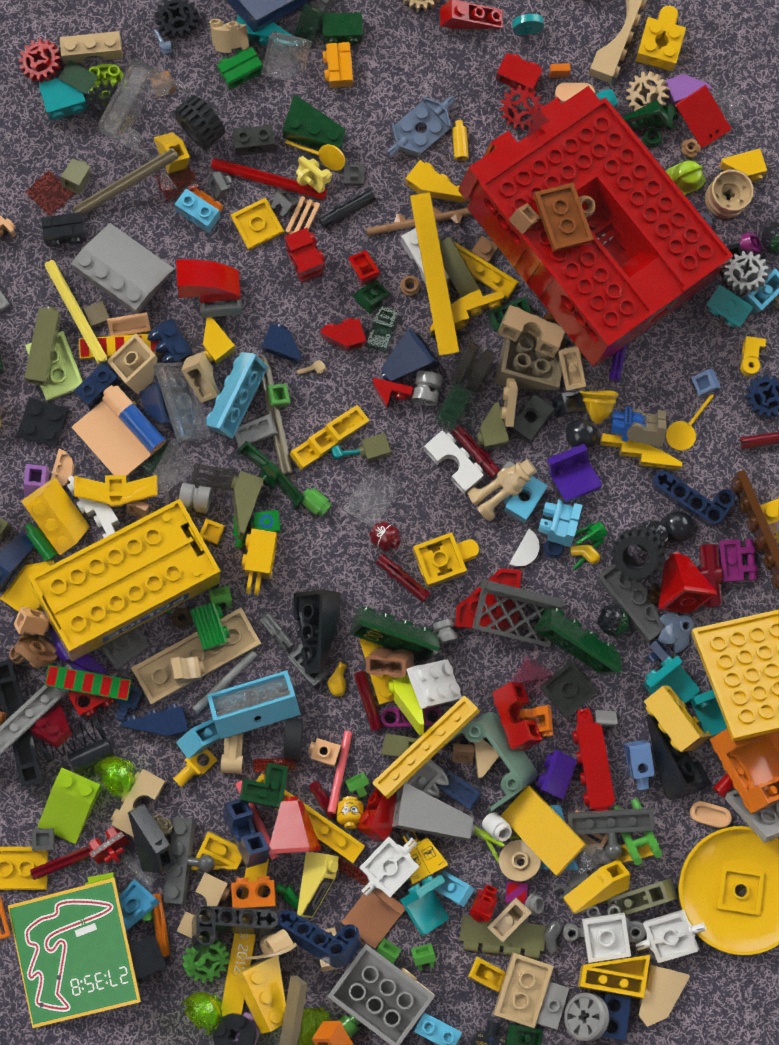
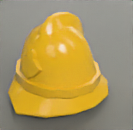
M580 390L591 420L596 424H601L611 415L618 393L615 391Z

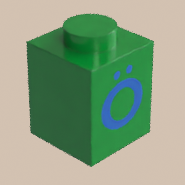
M278 510L253 512L254 518L250 519L251 530L258 529L281 534Z

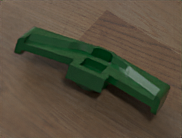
M245 441L239 447L237 454H243L259 467L258 476L264 479L263 484L269 486L272 490L278 486L293 503L292 508L296 510L304 498L302 494L283 474L280 468L248 441Z

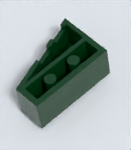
M294 94L282 129V135L285 139L320 149L323 145L330 144L342 150L346 138V129Z

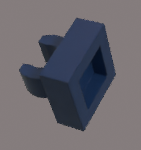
M657 639L649 646L653 651L646 658L651 663L657 658L664 661L671 653Z

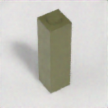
M46 306L45 309L39 308L24 377L29 384L48 385L61 322V314L54 307Z

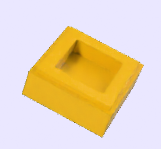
M206 518L200 535L203 540L218 546L225 525Z

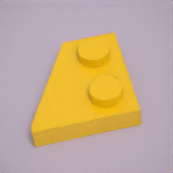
M210 831L207 832L196 858H200L203 855L212 856L215 861V866L212 870L238 869L242 861V856L235 843ZM195 866L191 867L192 870L200 869L199 867Z

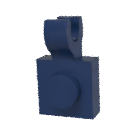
M131 686L128 701L116 700V703L121 705L115 716L116 720L124 722L129 709L136 711L144 691Z

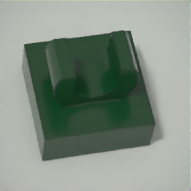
M672 105L663 106L667 112L668 121L654 127L674 129L676 126L671 122L679 118L675 114L676 108Z

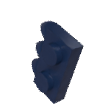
M173 318L156 326L147 337L149 341L160 340L154 350L156 353L168 352L161 362L164 365L175 364L193 353Z

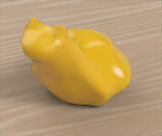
M342 662L338 663L334 673L327 682L330 692L337 697L343 696L346 690L344 672L347 665Z

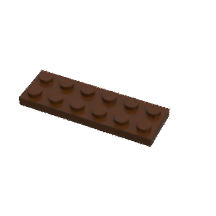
M742 470L733 477V483L730 484L734 495L738 494L741 501L738 503L739 508L748 517V521H746L748 529L751 533L754 532L756 536L755 545L758 551H762L765 557L763 564L766 570L771 571L773 576L771 578L772 585L775 589L779 590V548L746 471Z

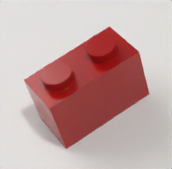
M506 53L497 71L496 80L515 89L518 88V85H522V89L529 86V91L532 92L541 77L543 68H540L535 62L523 60L517 54Z

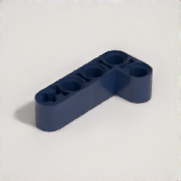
M667 471L658 472L652 480V487L656 492L709 527L717 526L735 501V495L729 489L721 490L713 501H710ZM664 478V484L660 485L659 481ZM671 483H672L673 486H672V488L670 489V491H668L667 489L669 488V486H670ZM674 490H682L684 497H677L674 494ZM720 496H726L729 499V504H723L720 501ZM691 501H698L701 508H693ZM708 513H716L718 516V520H711L708 516Z
M283 910L277 915L279 931L284 929L293 943H296L299 947L332 967H344L361 947L359 930L355 925H345L333 936L293 911Z

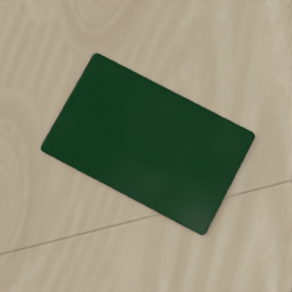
M69 61L58 78L87 94L98 76Z

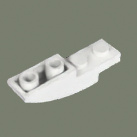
M70 476L68 477L70 484L67 486L71 494L74 495V477ZM79 498L80 501L77 502L81 513L86 512L88 517L96 513V516L93 518L98 527L103 526L106 532L103 534L104 538L115 533L113 527L120 523L108 504Z

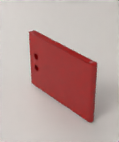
M704 85L675 104V107L701 149L732 129L707 85Z

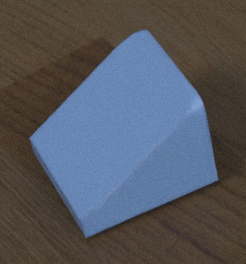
M712 369L691 377L699 396L721 388Z

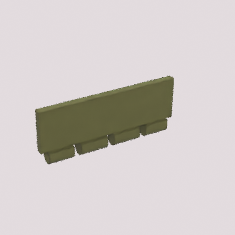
M462 915L459 941L463 942V950L478 952V945L482 944L483 953L499 954L500 946H503V955L511 956L512 952L520 955L521 949H525L524 956L532 959H539L540 951H544V932L547 925L521 923L502 942L487 928L494 919H490L489 922H478L471 916Z

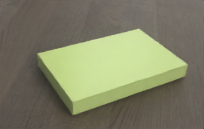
M64 331L58 333L48 385L41 386L47 402L74 392L83 382ZM32 343L25 345L28 354L30 353Z

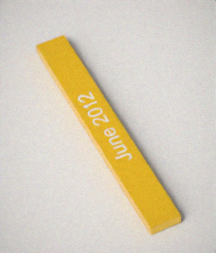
M269 859L265 863L249 868L246 867L244 878H249V881H257V877L267 876ZM265 885L261 886L258 890V894L262 898ZM243 887L241 899H246L249 895V890ZM241 918L244 924L250 925L248 919ZM234 933L219 1019L231 1013L242 1015L245 999L233 975L251 966V960H243L242 957H252L256 935Z

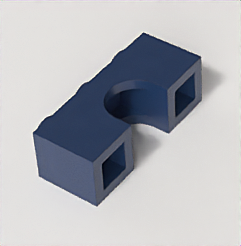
M239 799L226 802L223 817L246 867L249 868L267 862L270 849L262 832H255L252 821L253 812L249 804L239 801Z

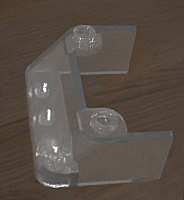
M141 61L132 62L99 120V129L103 134L122 146L151 161L154 158L139 148L142 142L140 133L132 128L150 93L157 97H164L174 87L190 96L191 91L186 85Z

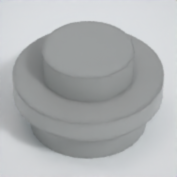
M537 894L529 895L525 902V906L532 912L530 915L535 916L543 911L544 901Z

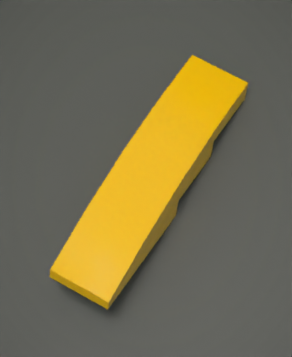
M356 405L326 424L325 428L309 437L306 442L293 449L289 455L299 468L303 470L328 453L332 447L337 446L354 434L370 420L360 407Z
M603 433L601 436L600 445L620 447L619 455L640 458L639 466L680 470L682 467L681 461L648 444L633 442L629 439L628 442L622 441V436Z

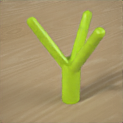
M475 825L474 834L486 841L497 863H499V856L491 842L500 847H504V844L495 840L485 830ZM511 835L509 839L518 840L519 836Z

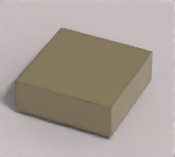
M103 301L84 308L91 328L107 322V319H110Z

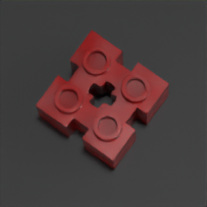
M306 227L285 236V248L301 284L322 276L323 268H325V258L321 250L317 251V240L314 233H309Z

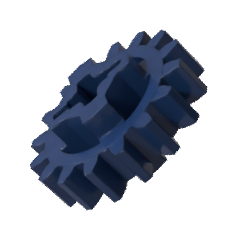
M768 374L764 376V379L759 375L756 381L752 380L750 382L751 386H748L745 390L749 393L744 396V399L749 400L746 406H752L751 413L757 411L759 418L762 414H765L766 419L771 414L775 418L779 412V394L776 391L777 389L779 392V382L776 381L775 375L772 379H769ZM767 384V386L764 388H757L760 385ZM768 390H770L769 400H767L765 403V394L768 392ZM770 405H777L774 408L767 409V407Z

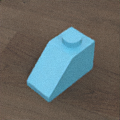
M213 718L191 728L176 742L188 759L202 753L220 740Z

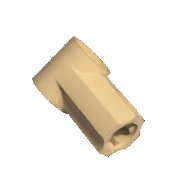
M243 733L224 739L221 773L242 774Z

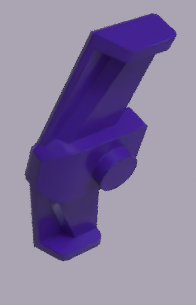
M49 621L48 630L54 643L56 654L61 661H65L75 670L97 674H106L108 672L88 654L71 661Z

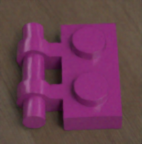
M740 539L718 542L722 583L744 581V573H749V581L757 580V572L759 570L755 562V554L757 552L753 539L745 540L746 547H741ZM742 555H747L748 565L746 566L742 564Z

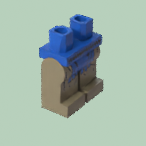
M625 406L624 412L613 410L611 420L612 434L622 435V441L628 442L629 439L633 442L663 447L666 433V411L658 410L657 415L643 413L638 409L631 410V407Z

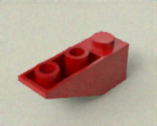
M450 0L440 7V26L451 29H503V10L459 0Z
M375 788L373 794L368 799V805L359 819L360 822L357 829L373 841H385L393 829L396 792L387 799Z

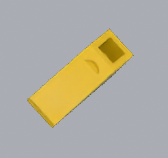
M419 160L405 178V185L418 194L430 192L431 198L461 203L467 202L458 191L460 186L452 184L446 175L437 173L435 168L428 162L424 163Z
M619 859L600 867L564 896L563 900L574 914L579 913L629 890L630 873Z

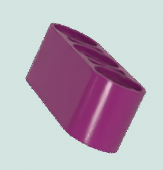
M399 707L387 708L382 712L381 722L386 728H414L411 723L407 722L405 715ZM437 707L422 709L424 727H431L436 723L427 720V713L435 712L438 715V720L442 717L441 711ZM387 713H393L396 716L394 723L390 724L385 721L384 717Z

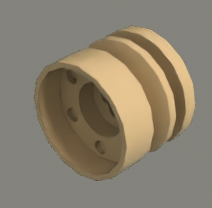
M726 170L721 172L709 185L705 193V203L708 210L714 216L721 219H731L738 216L751 202L753 184L750 178L741 171ZM725 194H728L729 200H726Z

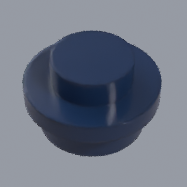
M549 540L544 544V553L549 558H559L564 552V545Z

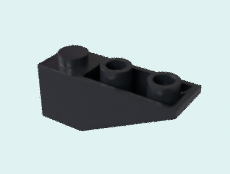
M141 804L129 811L128 815L142 871L162 873L173 866L175 863L171 846L146 806Z

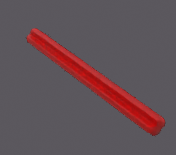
M213 158L211 163V169L306 196L324 200L327 195L326 188L324 192L319 193L309 184L301 186L297 183V180L218 158Z

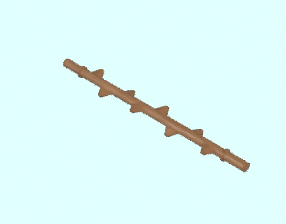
M468 206L467 208L441 213L437 208H433L435 222L451 219L458 225L462 217L472 215L468 210ZM399 213L396 214L394 223H385V225L366 228L368 236L386 232L390 233L391 231L415 227L414 219L406 220Z

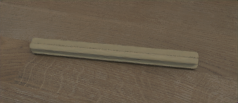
M171 148L74 206V213L82 212V215L88 213L178 159L177 152Z
M263 357L260 359L268 368L261 381L268 414L272 415L278 432L277 435L273 436L279 467L284 475H288L293 472L280 409L278 406H270L266 386L274 385L269 359Z

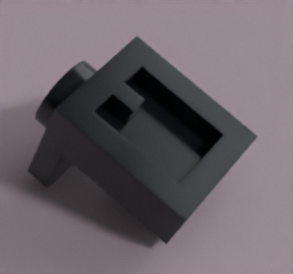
M580 391L560 393L552 399V407L555 408L556 418H561L566 414L583 413L587 410Z

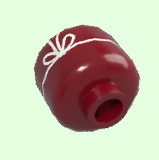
M385 521L376 523L369 534L371 543L385 552L390 551L392 548L396 549L401 542L399 529Z

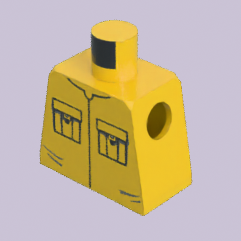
M414 831L403 836L406 843L411 838L418 843L409 852L412 859L420 866L410 877L412 885L448 866L446 860L428 837L419 841Z

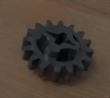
M163 0V6L158 4L159 11L155 12L157 18L156 25H160V32L165 30L166 37L172 34L173 39H176L177 35L184 38V33L191 35L190 29H196L195 23H198V11L194 9L193 2L189 3L188 0ZM186 10L189 12L190 18L186 15ZM164 16L168 19L167 24L164 21Z
M108 80L107 84L104 85L103 81H100L99 87L95 84L93 85L94 92L88 91V96L91 98H86V103L90 104L87 106V110L93 111L91 113L92 118L98 116L99 123L105 120L106 125H108L109 120H112L116 124V118L123 120L122 113L128 114L126 107L130 106V101H127L129 94H123L125 87L119 89L118 82L111 85V81ZM117 94L121 98L122 104L116 99ZM112 99V103H108L105 107V102ZM95 102L100 105V110L95 106Z

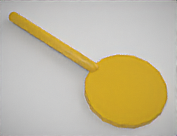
M289 140L285 141L288 145L319 155L322 164L330 170L338 171L345 166V156L334 145L326 144L319 151Z
M713 394L707 398L689 423L677 421L668 427L666 440L672 448L684 451L693 446L696 440V433L692 424L713 399Z

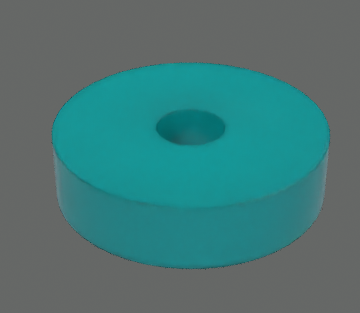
M524 14L512 21L513 32L517 35L535 34L544 28L543 17L538 14Z

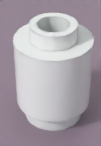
M498 813L488 814L482 822L483 829L495 840L503 842L511 836L510 824Z

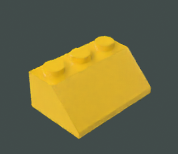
M55 477L21 500L59 555L77 544L90 528Z

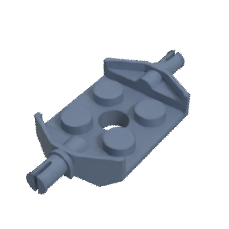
M451 95L443 103L423 97L421 103L395 125L392 124L395 143L386 151L389 157L392 158L398 151L419 156L451 129L448 108L456 103V99ZM423 124L427 130L424 133H418L415 129L416 126Z

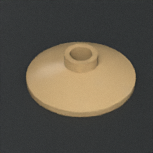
M515 840L508 843L502 849L499 856V866L507 878L522 882L531 879L537 874L541 866V859L523 840ZM519 860L525 861L522 866L517 865V862Z

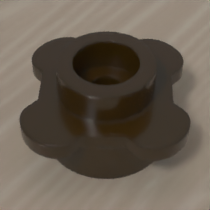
M654 583L652 585L653 589L649 592V598L653 604L659 605L661 587Z

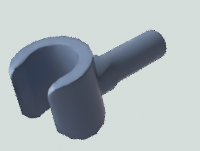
M155 29L154 33L160 43L161 52L163 54L172 53L170 41L164 42L159 30Z

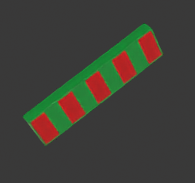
M53 665L48 666L45 686L123 701H128L132 680Z

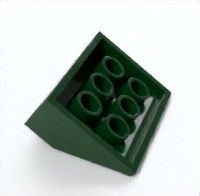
M369 607L358 608L355 612L349 635L392 650H409L414 653L415 658L428 661L439 652L438 635L434 634L433 630L421 627L420 629L414 627L412 622L394 620L392 615L374 613L375 610Z
M554 607V609L549 608L545 610L534 631L601 675L619 674L621 672L620 653L615 650L616 647L607 641L605 643L598 639L599 635L591 630L585 631L581 628V623L574 619H567L564 617L565 613L560 609Z

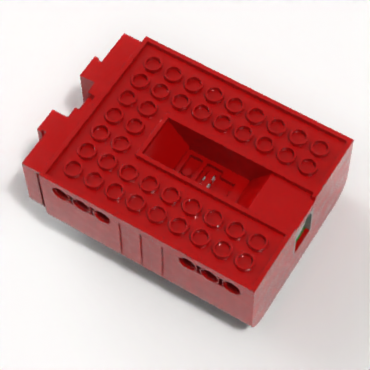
M587 86L562 104L557 97L540 108L526 137L519 142L516 141L509 131H506L490 142L483 158L469 166L458 191L467 202H470L468 210L576 347L579 348L592 367H596L704 289L716 278L733 257V254L605 97L600 100L592 89ZM573 182L578 197L590 196L595 202L594 213L586 217L594 239L592 243L556 252L552 251L541 219L523 234L509 220L512 214L526 203L540 216L533 194L537 191ZM583 203L582 208L586 210L587 205Z

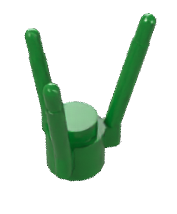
M599 521L594 525L591 523L584 528L576 530L575 536L586 532V535L576 541L575 544L579 545L589 539L591 542L596 541L592 545L596 549L604 542L603 538L608 535L607 530ZM582 556L573 569L576 570L586 559Z

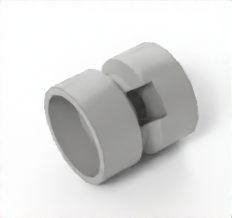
M418 371L415 381L417 387L413 390L412 401L427 406H436L439 398L437 390L441 388L443 377L430 371Z
M182 483L179 499H181L186 510L190 511L194 508L195 512L207 514L212 488L205 486L195 488L194 484Z

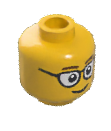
M344 797L337 804V822L344 825L345 829H356L360 822L359 819L362 813H364V804L357 797Z

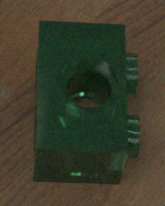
M454 383L435 418V424L453 432L473 392Z

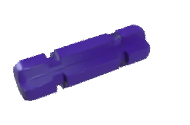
M627 345L613 355L612 371L609 374L610 381L619 382L620 372L623 367L624 353L626 352Z

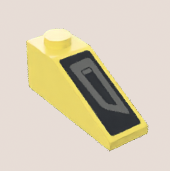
M306 852L297 911L299 916L313 918L336 878L339 856Z

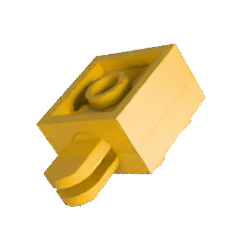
M664 6L659 13L658 20L650 17L647 18L635 62L674 71L686 27L676 25L678 10L675 7Z
M252 529L251 534L246 536L245 546L248 553L243 554L242 559L243 570H245L246 576H248L246 594H251L254 577H256L254 595L259 596L262 579L271 580L278 540L276 532Z
M451 532L413 546L412 551L427 589L466 575L467 569L464 562L477 557L479 552L478 544L472 539L456 544Z

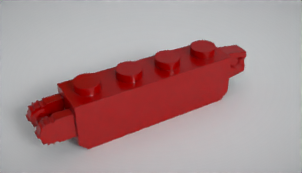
M590 708L580 709L576 711L577 726L575 731H572L573 743L578 745L579 752H575L577 765L581 764L582 773H579L580 784L585 785L586 793L583 794L584 806H588L589 810L593 811L608 810V807L612 806L615 802L603 729L599 723H594Z

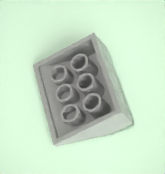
M111 223L83 247L71 263L75 272L134 314L142 312L174 270L169 264Z
M365 944L327 997L390 1045H400L435 995Z

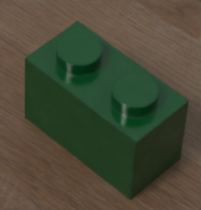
M362 12L322 13L323 43L339 44L349 42L350 45H357L359 42H363Z

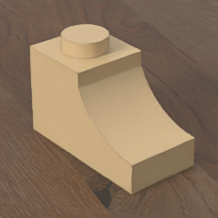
M204 351L186 358L181 371L199 401L203 403L216 398L220 391L214 380L213 366Z
M198 657L171 658L174 679L177 684L202 680L201 674H205L203 661L199 662Z

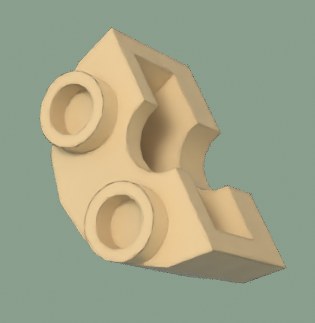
M220 19L209 21L212 45L215 46L216 51L232 53L231 49L241 47L242 50H245L249 47L247 26L245 24H238L236 21L224 24V21Z

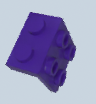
M585 444L573 447L568 451L547 459L549 475L564 501L570 502L601 489L602 483L589 462L588 449Z

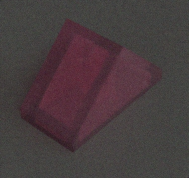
M525 656L510 682L525 684L547 679L552 676V672L528 656Z

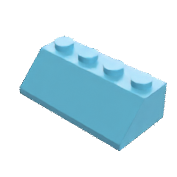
M241 352L239 357L235 359L233 370L226 377L224 388L217 396L215 406L206 419V426L212 431L230 439L234 438L268 368L258 356L253 353Z

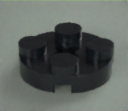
M227 1014L220 1018L213 1027L214 1045H254L257 1036L255 1025L244 1015ZM233 1029L235 1032H240L236 1042L234 1039L229 1038Z

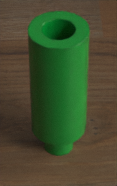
M32 522L25 526L29 532L27 537L45 562L58 554L39 526L35 528Z

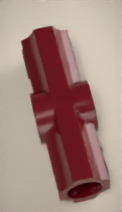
M717 544L700 545L699 571L717 593L704 603L703 607H721L722 569L719 566Z

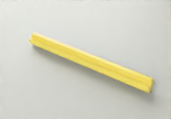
M50 260L46 262L45 268L96 362L102 364L107 361V356L55 261Z

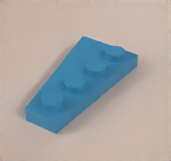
M135 879L119 896L125 930L127 931L160 903L157 898Z

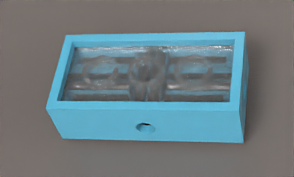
M287 670L207 695L219 739L301 715Z

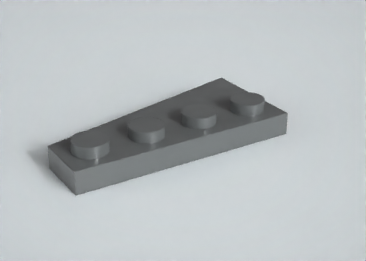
M612 564L599 574L596 579L616 604L621 605L625 609L631 623L648 643L661 633L664 628L654 605L651 604L648 597L649 594L642 583L636 582V579H633L632 582L627 581V576L622 578L620 576L621 572H616L614 570L616 565Z

